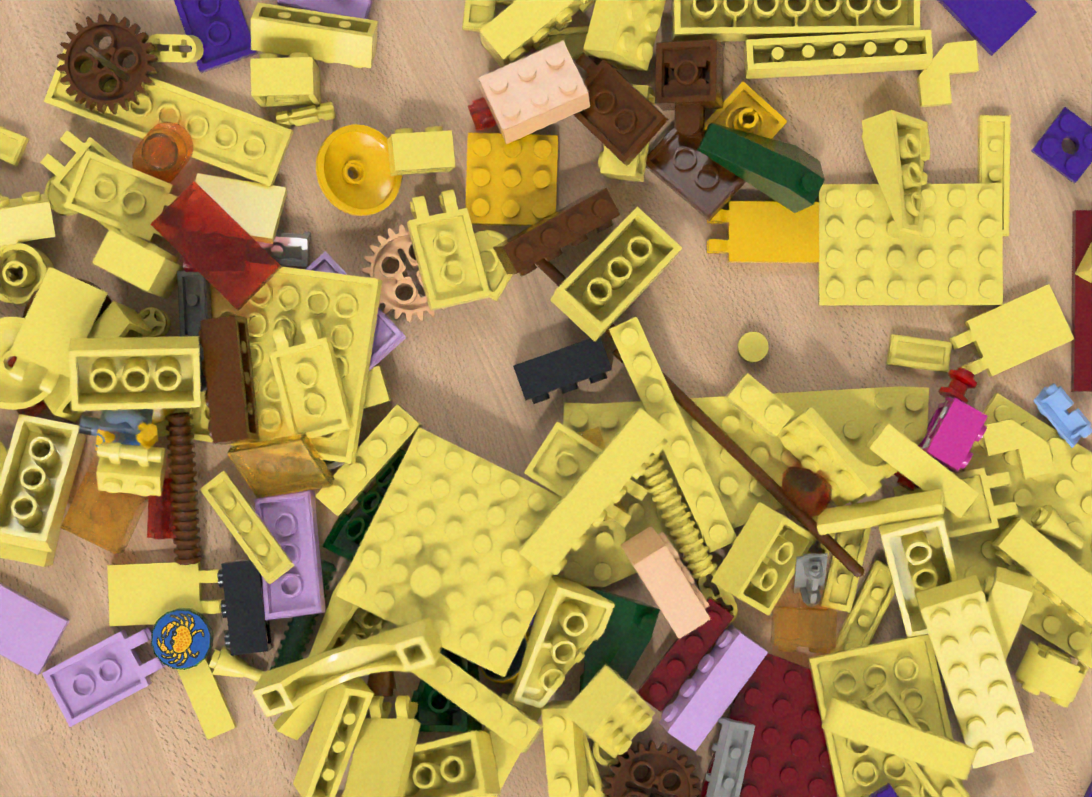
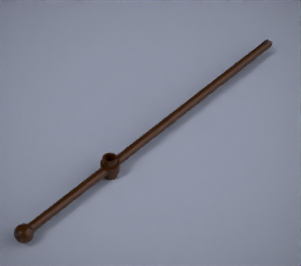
M545 258L535 263L558 287L567 279L550 261L546 262ZM612 324V325L605 331V333H606L611 339H613V338H612V336H611V334H610L609 329L612 328V327H614V326H615L614 324ZM616 348L612 353L622 364H624L620 356V353ZM663 373L674 400L854 576L862 577L865 573L864 568L829 534L819 535L817 522Z

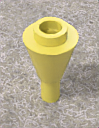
M1051 505L1039 507L1032 514L1031 526L1038 532L1061 541L1063 540L1076 550H1079L1084 545V540L1070 531L1068 525Z
M222 646L220 651L214 650L208 667L213 668L212 675L240 678L244 676L257 682L262 673L266 672L248 665L246 661L237 655L231 656V651Z

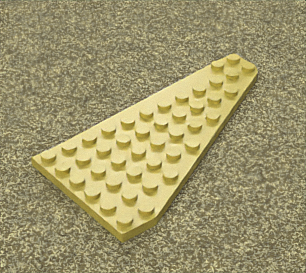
M896 386L773 393L795 412L787 423L810 407H813L858 460L870 466H875L885 461L866 446L885 421L916 445L921 443L928 429L929 388ZM725 396L690 398L793 500H800L822 490L815 479L803 469L801 463L792 452L783 446L778 436L771 437L724 398ZM641 401L598 404L564 402L563 425L603 450L637 409L642 408L644 411L645 409ZM676 402L733 529L746 524L750 514L759 502L773 510L783 507ZM662 449L659 452L660 456L658 459L659 461L663 460L664 465L662 466L664 470L668 469L669 471L667 474L668 478L673 479V482H671L672 486H676L678 489L675 491L676 494L681 495V503L686 504L685 511L691 514L689 517L690 521L694 520V528L699 529ZM633 476L630 478L645 489H649L648 484L644 485L643 483L645 480L644 476H639L637 479ZM626 492L617 503H614V506L631 516L626 527L621 526L608 516L597 527L592 524L584 533L588 538L577 551L571 548L564 558L568 562L557 574V577L579 583L582 586L606 587L637 573L620 545L650 526L654 528L657 534L663 531L679 554L678 549L680 546L674 543L676 538L670 535V527L667 528L665 526L667 521L661 518L660 515L663 513L661 510H657L656 506H658V503L656 501L653 502V494L647 492L643 500L639 501Z

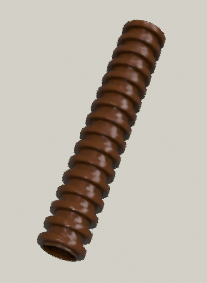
M187 412L171 413L165 416V421L169 423L166 426V430L169 431L166 439L170 440V444L167 445V449L170 450L167 456L168 459H171L168 468L172 469V472L169 473V478H172L169 486L173 488V491L170 492V496L173 497L171 506L174 507L171 515L175 516V519L172 520V525L175 526L172 532L176 535L173 543L177 545L174 548V553L177 554L174 562L179 565L197 564L202 561V556L199 555L202 548L198 545L201 542V537L198 536L200 528L197 527L200 519L196 517L199 514V509L196 508L199 501L195 499V496L198 495V490L194 487L197 486V481L194 480L197 472L193 471V467H196V462L193 461L196 454L192 452L195 443L191 440L194 438V433H191L194 424L190 423L193 415Z

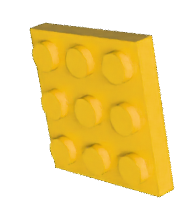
M468 133L465 208L468 209L472 225L532 226L556 212L558 135L528 134L506 144L500 133Z

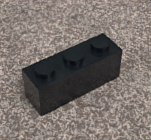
M601 337L596 342L590 338L513 366L525 401L532 399L533 404L550 399L549 393L558 389L561 390L562 394L579 388L578 382L589 379L590 384L607 379L606 372L612 370Z
M250 559L222 563V569H219L217 576L219 587H224L225 600H221L222 617L227 618L228 630L224 632L226 648L231 649V656L271 650L273 647L270 620H265L260 572Z

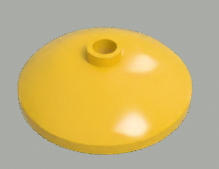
M359 124L341 127L325 138L317 153L316 175L319 186L326 198L336 208L345 213L355 216L373 215L387 208L399 192L402 175L391 176L387 145L388 138L378 130ZM348 169L353 172V179L348 176Z

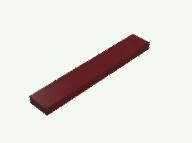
M1092 210L1072 211L1071 332L1074 340L1071 341V392H1092V283L1075 274L1092 242Z

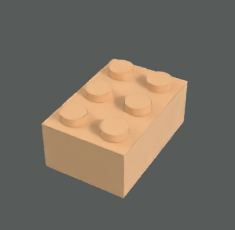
M564 41L478 78L483 96L506 144L590 107L589 93Z
M650 526L620 545L679 639L710 620L705 611L709 607L708 602L701 591L698 590L694 579L679 559L677 551L663 531L657 534L654 528Z

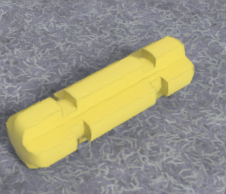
M332 102L321 103L319 107L311 105L292 109L290 113L288 111L277 112L276 122L277 125L292 128L291 125L294 124L297 127L320 122L319 119H324V121L334 119L336 113Z

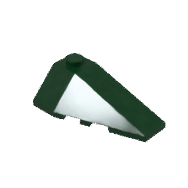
M710 123L697 148L698 151L794 213L814 205L825 180L820 161L798 146L726 126Z
M400 449L376 476L374 486L367 493L362 492L357 497L358 504L350 513L346 514L344 512L337 519L322 547L352 563L407 451Z
M592 588L593 592L612 601L615 606L604 633L597 641L594 640L584 652V672L580 675L579 694L605 665L613 670L622 680L627 681L651 640L660 609L639 600Z
M443 647L440 648L439 652L480 682L478 664ZM422 679L420 680L418 689L414 690L411 702L418 703L414 719L421 723L419 732L482 731L481 722Z

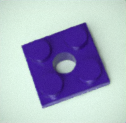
M1064 107L1031 151L1075 184L1092 162V127ZM1068 138L1074 142L1075 151L1073 154L1064 152L1062 149L1063 139Z

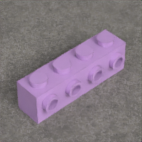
M731 624L718 637L712 651L701 659L698 664V670L692 678L683 683L680 688V694L673 704H669L664 709L659 723L670 735L696 751L768 652L756 641Z

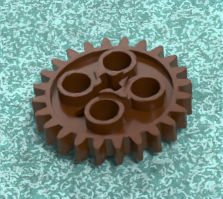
M100 13L98 15V22L95 23L88 16L86 17V27L79 23L75 24L78 30L76 35L72 32L66 33L71 39L70 43H60L66 50V54L57 55L58 59L65 62L64 65L57 67L60 73L66 74L60 79V82L63 85H70L66 93L70 96L76 95L74 101L79 105L86 101L85 108L89 111H92L96 105L98 112L101 114L105 113L107 106L113 114H117L118 105L125 111H129L128 102L133 101L139 105L140 102L137 95L140 93L148 97L149 94L144 89L145 85H155L149 78V74H158V70L151 66L152 63L159 61L158 57L149 54L155 49V46L152 43H145L149 39V35L146 32L139 34L141 27L137 23L130 26V20L127 17H123L119 23L118 17L115 14H111L109 21H107ZM107 36L111 37L110 46L100 49L99 43L101 39ZM87 47L93 48L129 76V81H124L108 67H105L86 51ZM129 55H135L134 65L124 68V59ZM92 60L91 70L87 73H81L80 67L82 63ZM110 79H116L115 89L105 92V83Z
M653 740L649 741L648 748H644L643 744L638 741L637 751L633 752L629 747L625 758L618 754L616 758L619 764H608L613 774L603 775V779L610 783V785L601 788V791L604 794L610 795V797H629L630 795L649 797L642 789L626 787V782H632L647 789H651L652 785H654L659 792L674 794L677 797H693L701 794L698 788L693 787L694 784L700 781V778L698 776H690L696 769L693 764L684 766L688 757L683 754L677 758L679 749L675 746L667 752V744L663 741L659 748L656 749ZM639 765H646L648 767L647 775L641 779L634 778L635 768ZM669 773H675L677 776L676 783L671 787L663 786L664 777ZM656 793L650 794V797H664Z

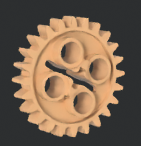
M402 224L399 227V234H395L389 228L388 234L390 238L386 240L379 235L378 240L381 245L379 247L369 246L374 256H365L364 259L371 264V267L362 268V272L370 275V278L383 280L379 307L383 304L386 305L383 312L386 316L394 310L395 320L399 321L402 314H406L408 323H411L413 315H417L420 321L424 322V313L426 312L434 318L435 311H430L426 295L421 297L412 279L409 276L404 278L408 273L398 254V250L402 249L414 270L419 269L417 260L410 257V252L413 249L410 233L406 232ZM391 259L398 261L399 269L393 274L384 272L385 262ZM417 271L416 276L424 289L420 271ZM404 286H409L413 289V296L407 301H401L397 298L398 290Z

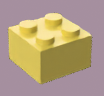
M264 53L260 54L259 58L250 59L251 96L260 107L320 106V69L313 57H308L307 53H291L290 58H278L277 54Z

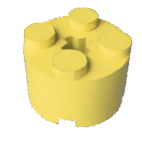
M23 243L0 246V300L25 307L31 295L40 287L48 268H54L50 258L41 250ZM19 270H23L22 274L24 276L21 280H19L20 276L17 274Z
M1030 641L1015 676L1017 677L1016 681L1021 683V687L1035 695H1039L1040 691L1051 696L1050 700L1054 703L1068 708L1069 703L1074 701L1089 668L1080 661L1077 665L1070 663L1071 656L1041 643L1036 645L1034 641Z

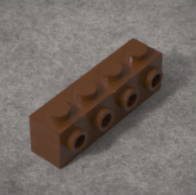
M607 188L594 190L493 248L507 274L519 273L520 276H524L537 268L535 263L545 258L546 262L563 254L561 248L568 244L575 247L588 239L586 234L596 229L598 233L613 225L612 219L618 217L620 213Z
M232 315L200 320L201 329L198 336L199 342L203 347L204 360L202 361V372L206 377L207 383L205 402L210 412L208 432L213 444L227 445L260 440L247 318Z

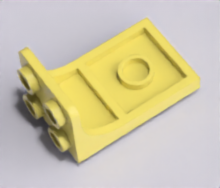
M810 407L791 420L777 434L783 446L792 452L801 463L803 469L821 486L823 493L831 498L837 506H844L849 502L856 504L866 495L868 497L881 488L882 483L880 481L884 477L888 479L898 471L886 461L876 466H870L858 460L813 407Z

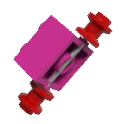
M958 367L957 370H949L947 375L951 382L948 387H940L938 391L945 398V402L938 405L928 424L924 439L917 445L951 472L958 471L960 468L964 469L968 465L973 455L970 452L975 441L979 442L987 429L984 423L988 416L967 405L968 399L964 396L968 388H976L978 383L973 379L975 375L961 367ZM899 471L894 474L898 478L897 483L900 486L911 491L915 487L920 488Z

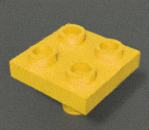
M742 81L723 102V108L717 109L705 122L704 130L706 131L710 123L773 139L788 121Z

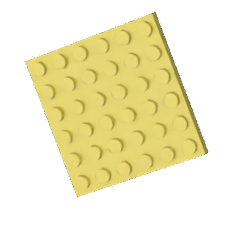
M247 262L246 272H210L212 319L232 315L247 318L260 440L227 445L355 464L383 280ZM311 318L313 320L319 319L322 328L321 338H331L353 428L292 443L269 353L277 351L272 330L283 326L285 328L291 327L294 338L293 346L306 343L300 322ZM200 392L201 407L185 408V412L193 415V419L190 420V423L194 424V428L191 429V433H194L193 439L213 442L208 432L210 412L205 402V392Z
M418 427L336 596L400 627L430 618L442 643L441 647L505 677L544 596L550 576L554 575L551 572L547 577L522 556L518 550L559 503L562 497ZM422 565L434 567L441 576L439 590L429 597L417 595L410 586L412 572Z

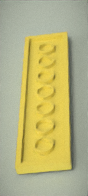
M92 55L121 79L129 81V76L110 61ZM59 60L57 67L64 65L65 62ZM92 60L82 63L80 67L81 73H87L91 70ZM56 68L44 99L45 103L269 187L274 185L293 135L291 129L150 76L149 78L155 85H145L144 89L148 92V97L139 93L137 97L140 104L137 105L133 101H129V111H125L120 105H118L117 114H113L108 106L104 114L98 112L97 105L92 111H89L85 108L86 101L79 105L74 101L76 95L70 96L66 93L70 85H63L60 82V79L66 74L60 73ZM110 79L105 83V92L115 89L116 79Z

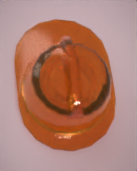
M164 122L157 124L136 147L132 156L133 169L171 183L189 162L193 154L191 135L184 127L177 123Z

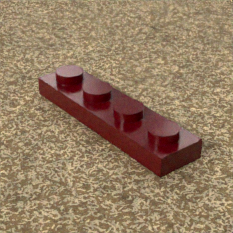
M710 596L706 600L709 607L705 609L710 620L680 639L677 638L636 692L643 700L660 712L734 618L732 612Z

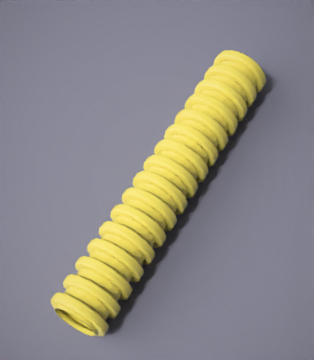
M652 452L644 461L648 464V467L640 476H644L645 480L643 483L644 485L648 484L649 489L647 490L648 493L653 494V502L656 501L658 503L656 508L662 511L663 514L660 516L662 519H666L665 526L667 528L670 527V535L675 536L674 543L676 545L679 544L680 548L678 551L684 554V562L687 561L689 563L687 568L693 571L692 578L700 579L715 571L717 564L712 563V555L707 554L706 551L709 549L707 546H703L704 539L703 537L699 538L698 534L700 531L694 528V520L690 521L689 517L691 514L685 511L686 504L681 503V495L676 494L675 491L678 489L676 486H672L671 482H673V479L668 478L667 474L669 471L668 469L664 470L662 466L664 465L663 460L659 461L658 457L660 454L655 455Z

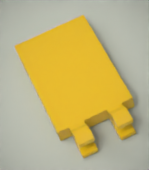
M729 201L728 210L721 209L710 221L707 220L709 224H728V240L708 239L707 253L728 254V263H819V202H815L814 205L794 213L777 201Z

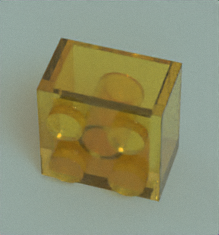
M86 472L60 528L114 554L122 553L125 551L150 497L133 493H109L98 490L97 473Z

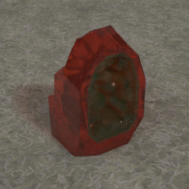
M789 467L782 473V488L788 499L796 503L798 509L812 516H818L827 508L832 498V486L824 477L802 467Z

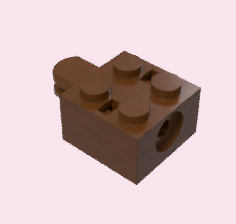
M718 40L656 43L655 103L663 111L675 110V129L686 138H695L703 133L705 109L723 108V47Z

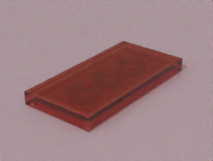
M195 181L151 223L238 311L282 268Z

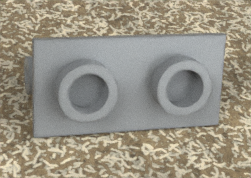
M810 553L796 557L793 592L801 593L803 602L809 607H814L820 603L821 595L819 590H824L827 553Z

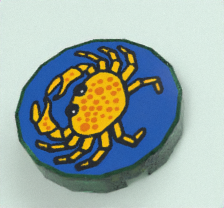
M177 608L166 612L157 620L151 633V645L155 656L162 664L172 669L186 670L197 666L208 657L213 647L214 634L209 623L206 621L207 619L203 614L191 608Z

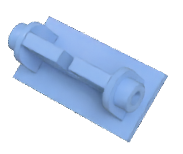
M1053 383L1049 387H1044L1033 400L1039 412L1048 418L1056 428L1058 435L1065 439L1071 448L1076 445L1081 437L1086 438L1092 433V423L1089 422L1079 408L1071 413L1067 411L1074 402L1061 386L1057 387Z

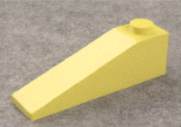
M894 110L862 120L864 149L898 230L916 235L922 233L925 200L921 195L922 185L927 184L928 175L923 172L924 161L930 159L928 123Z
M347 571L333 591L309 657L343 646L353 634L363 639L378 635L387 620L336 596Z
M550 576L548 587L536 611L512 699L542 708L565 681L564 676L573 665L583 659L586 649L604 633L615 604L579 583Z

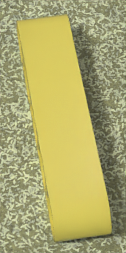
M835 697L831 698L821 726L835 734L963 780H967L977 752L975 748Z

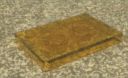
M306 433L231 446L227 452V455L256 498L331 487L335 480Z

